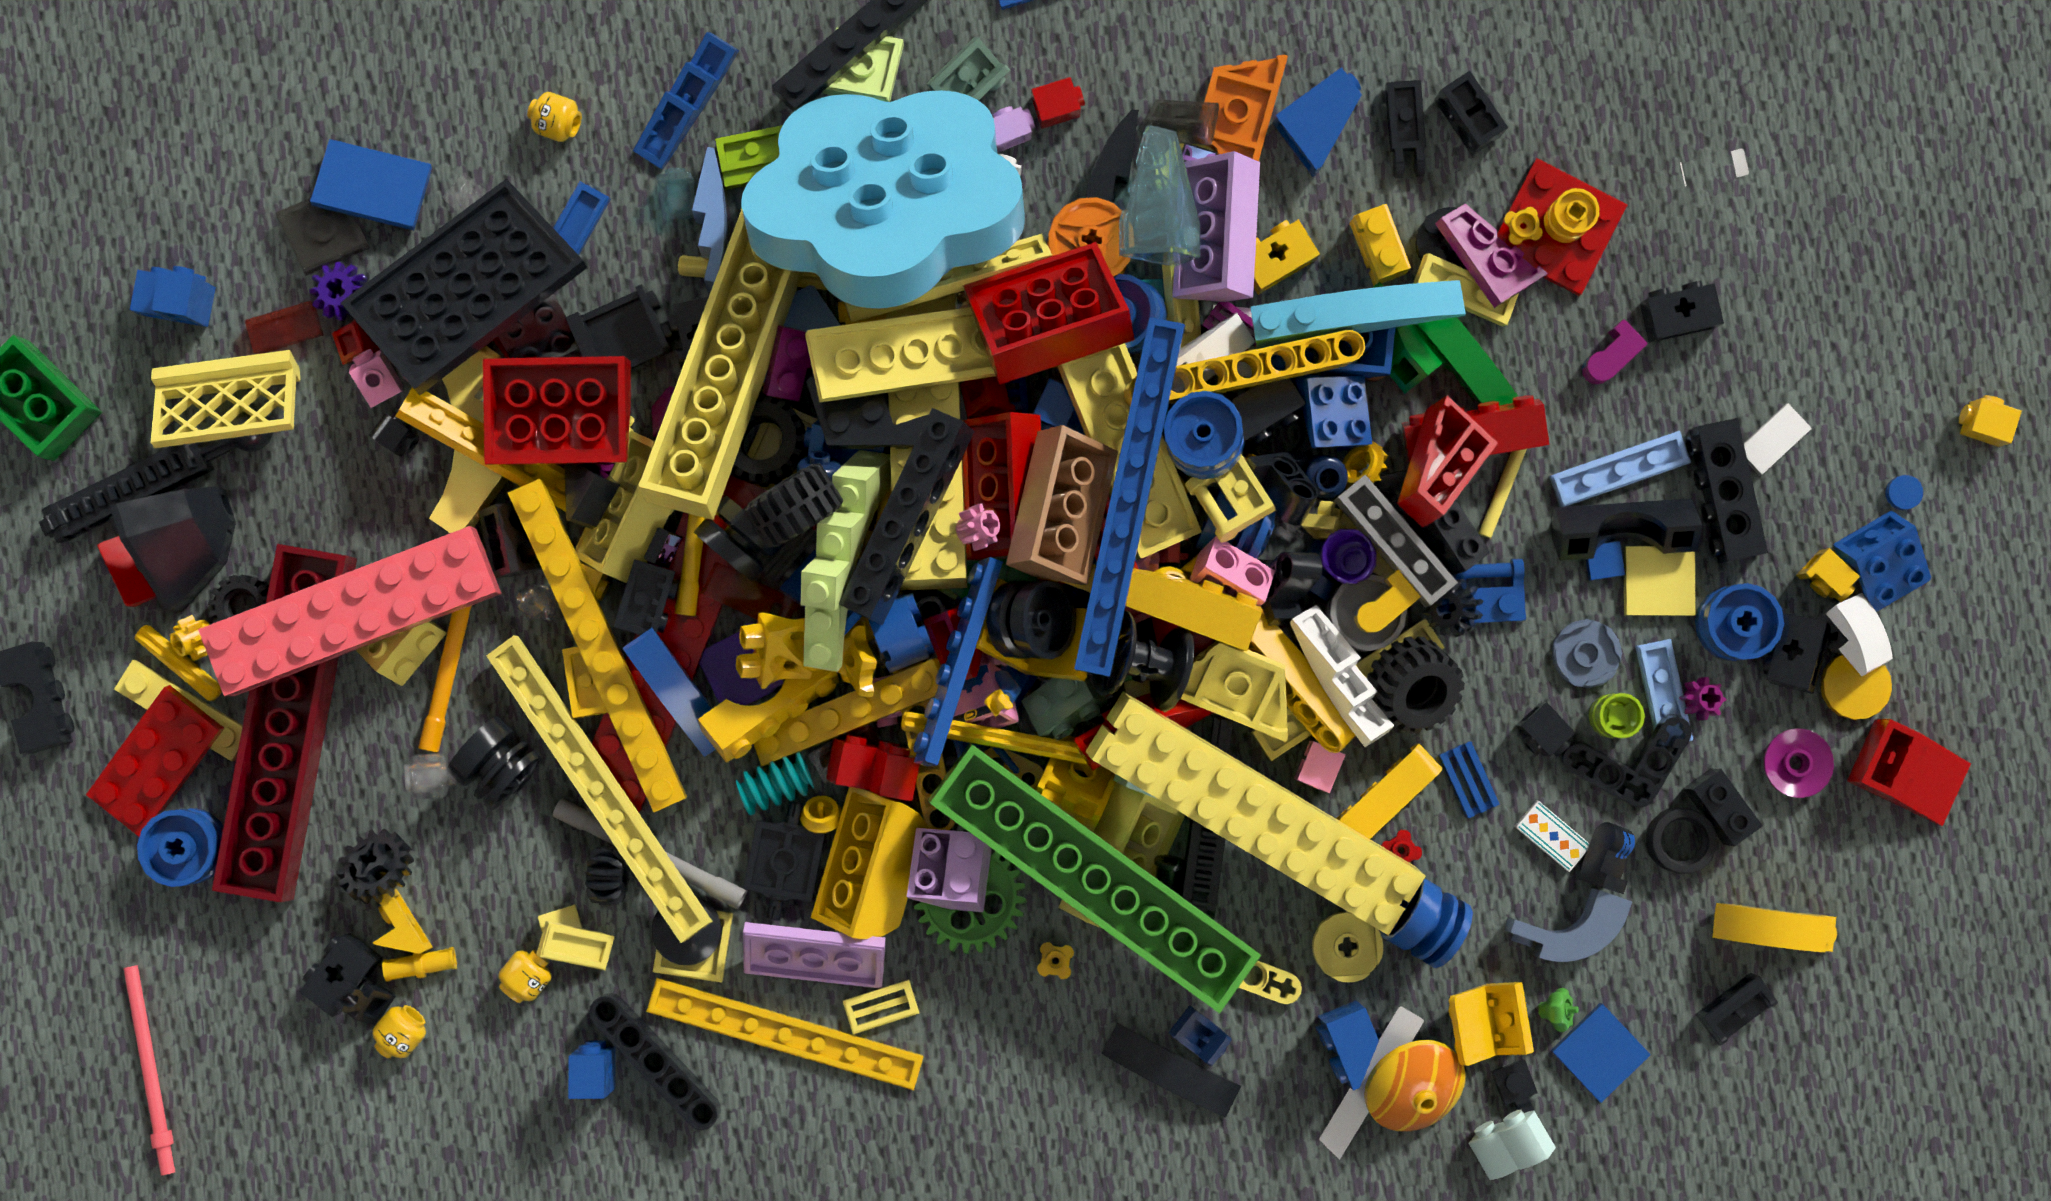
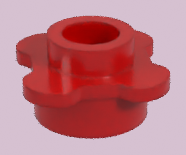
M1399 830L1396 837L1381 844L1382 847L1407 862L1419 860L1422 856V849L1419 846H1415L1411 840V834L1407 830ZM1400 847L1404 848V853L1402 854L1398 852Z

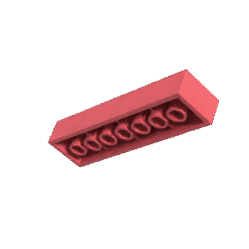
M468 526L200 628L198 631L223 695L237 696L502 593L477 529Z

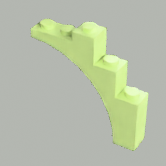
M859 450L832 475V483L842 497L843 503L834 513L817 523L816 557L801 571V605L805 606L803 665L805 667L836 672L842 667L848 609L839 605V602L857 567L862 546L873 516L883 497L891 488L890 454Z

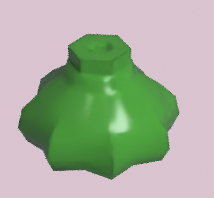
M1565 988L1557 989L1549 996L1547 1001L1539 1004L1540 1017L1549 1020L1552 1026L1559 1032H1565L1572 1027L1574 1013L1579 1012L1578 1006H1573V998Z

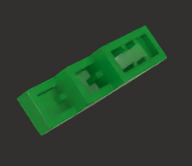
M1457 317L1415 324L1445 360L1443 363L1444 367L1454 374L1472 400L1477 401L1478 404L1498 401L1500 406L1513 403V398L1519 397L1494 362Z

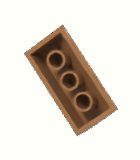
M1064 425L1037 432L1006 565L1038 578L1080 585L1088 584L1117 459V450Z

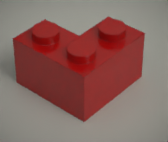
M847 734L846 740L834 738L826 775L828 781L836 785L866 789L879 796L908 801L913 800L920 764L914 762L915 757L910 755L911 749L901 747L898 743L879 740L878 746L866 744L867 738Z

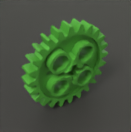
M996 851L993 855L991 854L985 901L989 896L996 895L1002 899L1003 904L1001 910L996 914H988L984 908V911L981 912L985 919L984 925L979 924L974 911H967L971 916L969 927L964 930H957L954 927L953 918L955 914L963 910L946 909L924 902L914 906L915 910L925 911V915L918 921L920 924L930 922L931 926L926 934L931 936L937 932L940 933L937 944L942 945L949 939V948L953 952L959 943L962 944L964 954L969 953L971 945H975L977 951L983 953V943L988 942L995 949L997 948L995 937L1000 936L1007 941L1008 936L1005 929L1009 927L1017 930V925L1012 921L1013 916H1024V913L1016 907L1017 904L1027 902L1026 898L1017 896V892L1025 889L1026 885L1024 883H1015L1014 881L1022 874L1021 871H1009L1008 869L1013 863L1007 859L1001 862L1002 855Z

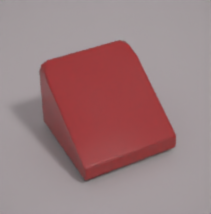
M355 320L332 333L343 365L353 362L352 359L366 350L371 349L373 353L380 350Z

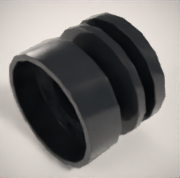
M499 717L492 718L479 728L458 750L447 766V772L463 786L471 784L478 778L481 780L474 792V796L477 799H481L491 792L484 804L491 811L513 798L527 784L542 759V756L536 750L524 756L529 748V744L526 741H522L510 749L508 746L514 737L515 731Z

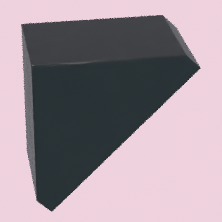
M594 463L564 464L566 520L593 529L597 527L620 484Z

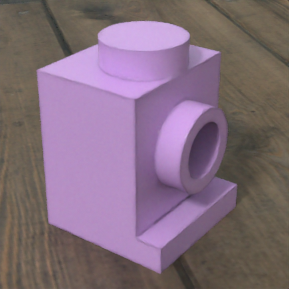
M1005 107L993 114L998 153L1031 140V129L1035 128V124L1028 108L1022 110L1019 107L1013 110L1012 107Z

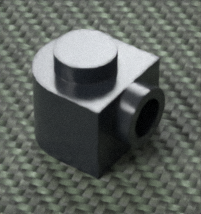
M396 412L391 417L384 413L369 436L400 457L405 452L410 453L418 444L419 436L409 430L410 424L395 417Z

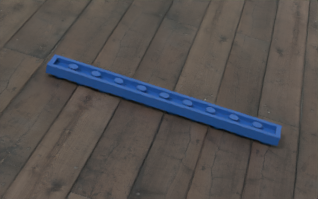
M1149 317L1074 669L1078 671L1111 677L1185 324Z

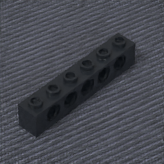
M934 408L931 409L839 605L883 626L975 432L964 421Z

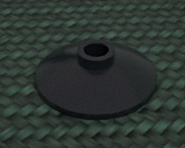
M697 896L696 898L713 922L685 942L680 943L659 910L652 922V939L656 949L665 959L678 965H694L704 961L713 954L721 939L722 926L717 911L709 902Z

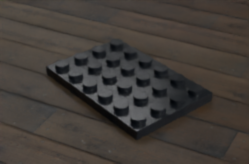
M506 178L340 303L420 396L586 270L587 266L584 260Z

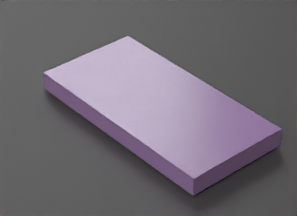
M745 922L743 930L745 974L882 988L885 937L872 936L869 939H857L839 932Z

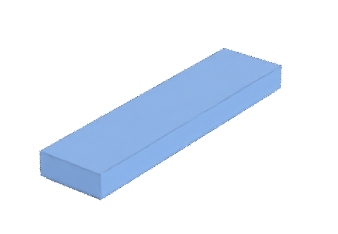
M1680 431L1550 475L1549 478L1559 506L1566 507L1690 464L1691 460Z

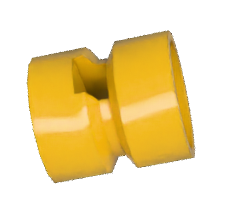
M1573 188L1565 191L1547 208L1544 215V226L1547 233L1554 240L1562 243L1578 240L1598 220L1599 205L1597 199L1584 189Z

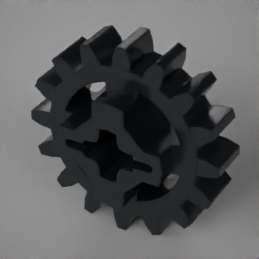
M382 829L379 836L373 830H370L368 838L365 840L357 836V845L355 847L347 845L345 849L349 853L348 856L341 857L338 860L344 866V868L336 871V874L342 879L339 885L355 901L360 899L364 904H368L371 898H373L377 903H381L383 894L387 893L391 897L395 896L393 888L396 886L404 887L406 884L402 880L403 876L412 875L411 869L407 866L414 862V858L409 854L412 849L396 832L390 834L386 829Z

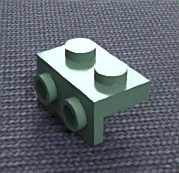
M974 37L926 85L932 91L958 92L980 101L988 91L994 92L1005 82L1006 78L1004 76L1010 69L1006 64H1002L996 59L979 37Z
M1086 676L1085 681L1052 678L1021 700L1039 736L1060 740L1069 736L1073 732V727L1081 721H1088L1096 717L1101 712L1100 708L1106 705L1108 700L1105 696L1096 693L1088 676Z

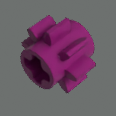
M1701 677L1697 679V683L1693 681L1684 684L1687 690L1684 692V696L1679 697L1686 704L1684 714L1696 713L1697 721L1708 720L1709 715H1721L1719 708L1727 699L1723 697L1720 690L1722 685L1720 683L1709 685V678Z

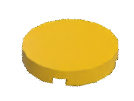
M1838 655L1832 658L1823 670L1821 695L1827 706L1838 716L1852 720L1867 719L1879 713L1889 701L1892 683L1891 675L1885 664L1861 676L1844 655Z

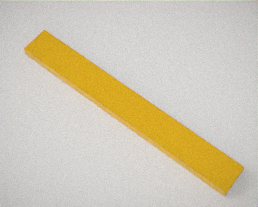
M658 977L656 978L646 1011L913 1091L924 1057L917 1053Z

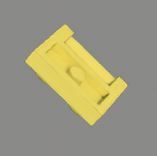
M1242 454L1235 466L1218 478L1198 479L1192 477L1185 484L1189 493L1197 497L1216 528L1215 534L1221 543L1233 539L1241 530L1276 511L1274 504ZM1213 482L1217 483L1237 516L1227 520L1209 492L1208 485Z

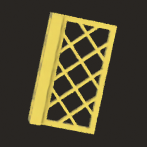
M290 350L152 368L151 380L155 385L151 444L154 448L294 430L296 382H300V369ZM285 384V387L275 396L267 391L272 385ZM252 388L241 400L232 395L237 390ZM218 393L206 405L198 400L202 395ZM262 395L269 401L256 412L249 405ZM184 398L171 410L165 406L166 400ZM226 400L233 403L234 406L222 417L214 412ZM192 404L200 409L188 421L179 416ZM277 406L284 410V419L269 421L265 418ZM242 411L251 416L241 425L230 423ZM208 416L216 420L208 429L198 430L195 428ZM176 421L181 425L173 434L163 435V430L171 422Z

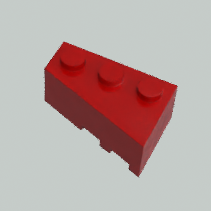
M1445 396L1426 409L1397 503L1422 527L1445 515L1498 444L1495 439L1448 396Z

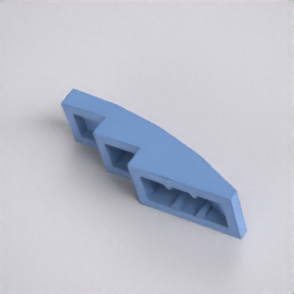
M707 147L692 212L695 222L703 224L698 247L701 257L709 259L704 282L707 292H711L727 249L728 221L725 192L714 148Z

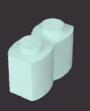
M1516 1110L1508 1114L1503 1119L1504 1122L1494 1125L1493 1121H1488L1474 1130L1476 1135L1469 1142V1145L1489 1180L1498 1179L1518 1169L1536 1165L1548 1159L1555 1150V1145L1535 1111L1523 1113L1522 1110Z

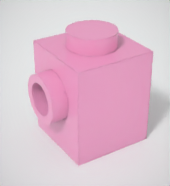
M369 349L352 359L354 364L351 365L349 374L370 408L402 392L403 384L388 358L381 350L373 353Z

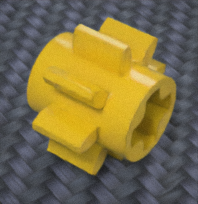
M193 615L177 621V625L173 627L175 632L170 634V642L175 652L181 657L190 654L193 661L207 656L208 654L198 629L206 627L210 623L204 619L195 621Z

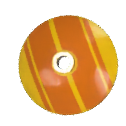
M1419 1040L1403 1044L1386 1054L1372 1069L1366 1081L1364 1091L1366 1107L1373 1119L1387 1129L1405 1132L1426 1128L1445 1117L1458 1102L1465 1085L1464 1066L1459 1064L1456 1052L1446 1044L1433 1040Z

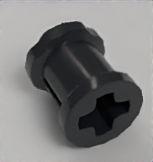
M1172 855L1156 856L1154 859V864L1157 866L1155 878L1180 895V888L1178 887L1181 870H1184L1186 862Z

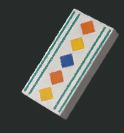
M1538 800L1533 803L1514 826L1568 872L1583 857L1590 845Z

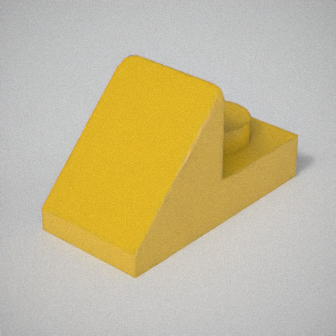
M394 889L395 896L393 897L387 893L383 894L381 906L378 907L379 912L386 923L393 924L395 928L372 942V944L417 954L424 953L433 948L398 890Z

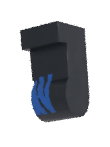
M1610 822L1601 823L1593 833L1578 880L1624 894L1628 881L1621 879L1627 861L1626 858L1632 852L1635 845V837L1632 831Z

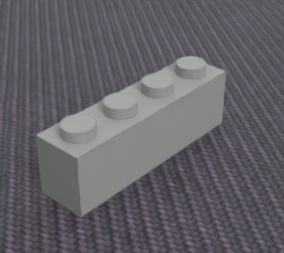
M1366 475L1362 476L1334 500L1356 528L1371 540L1376 551L1392 570H1399L1421 596L1418 600L1424 607L1431 606L1458 583Z

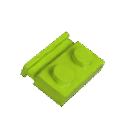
M782 125L715 139L726 190L746 186L758 171L779 157L778 138Z

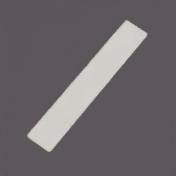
M1403 1007L1397 1009L1379 1039L1361 1087L1354 1091L1351 1088L1348 1090L1319 1138L1339 1160L1369 1113L1365 1104L1364 1091L1366 1081L1372 1069L1390 1051L1403 1044L1412 1042L1424 1022L1422 1018Z

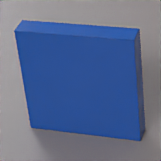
M1599 1003L1550 1050L1600 1103L1651 1055L1602 1003Z

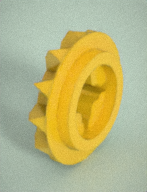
M1372 442V445L1354 448L1349 451L1342 462L1348 474L1346 490L1364 475L1372 483L1381 481L1379 475L1387 469L1384 462L1388 457L1382 450L1383 447Z

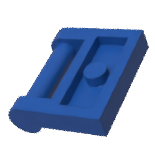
M1511 559L1510 563L1475 564L1467 571L1453 575L1455 580L1511 576L1512 587L1477 589L1474 598L1482 599L1484 602L1482 605L1476 606V609L1483 616L1481 619L1474 620L1475 623L1526 620L1523 559Z

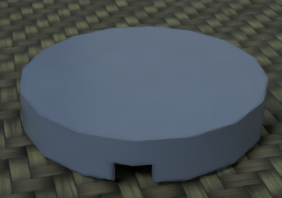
M1585 619L1571 622L1560 630L1553 641L1551 655L1554 668L1562 679L1573 686L1591 688L1603 685L1613 678L1617 672L1619 662H1621L1622 651L1619 639L1611 628L1600 622Z

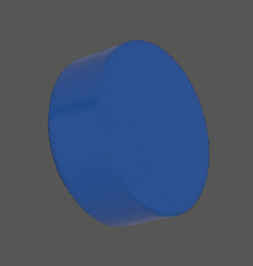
M1898 476L1887 484L1885 490L1886 499L1895 509H1911L1921 502L1923 487L1913 476Z

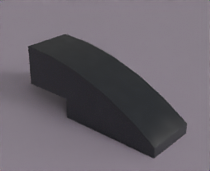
M1132 109L1118 124L1105 143L1095 163L1085 198L1097 197L1112 202L1115 183L1128 184L1139 110Z

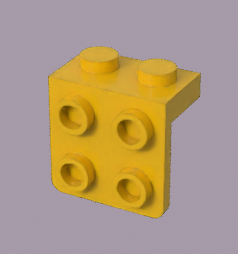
M1522 982L1485 984L1450 996L1449 1016L1453 1025L1455 1051L1461 1066H1470L1496 1055H1527L1534 1052Z

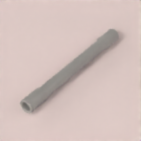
M564 798L559 800L553 811V817L614 845L596 817L588 810ZM666 852L686 882L704 890L711 897L735 909L740 907L747 890L721 877H715Z

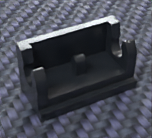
M1749 973L1695 1015L1720 1046L1728 1041L1727 1038L1764 1010L1775 1006L1778 1001L1759 975Z

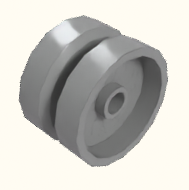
M1371 575L1359 584L1348 585L1341 583L1336 587L1327 604H1325L1324 615L1355 651L1367 652L1385 648L1398 638L1405 626L1407 609L1378 632H1363L1355 624L1354 615L1357 608L1364 603L1373 602L1389 588L1384 582L1385 578L1382 576Z

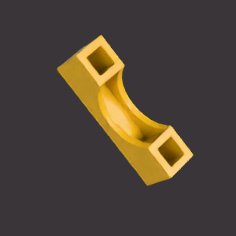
M786 661V662H785V665H790V664H793V663H795V662H793V661ZM821 669L816 673L812 672L811 679H785L780 691L772 699L759 705L745 706L725 699L698 719L701 731L726 763L733 758L738 759L748 753L752 744L759 739L772 736L784 721L790 717L795 718L801 715L807 709L808 704L816 698L829 695L835 689L836 684L839 683L838 674L836 671Z

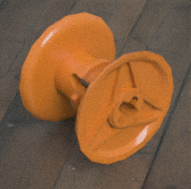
M1097 197L1080 198L1065 205L1054 217L1047 240L1052 256L1097 242L1113 277L1118 274H1124L1135 247L1134 229L1126 213L1114 203Z

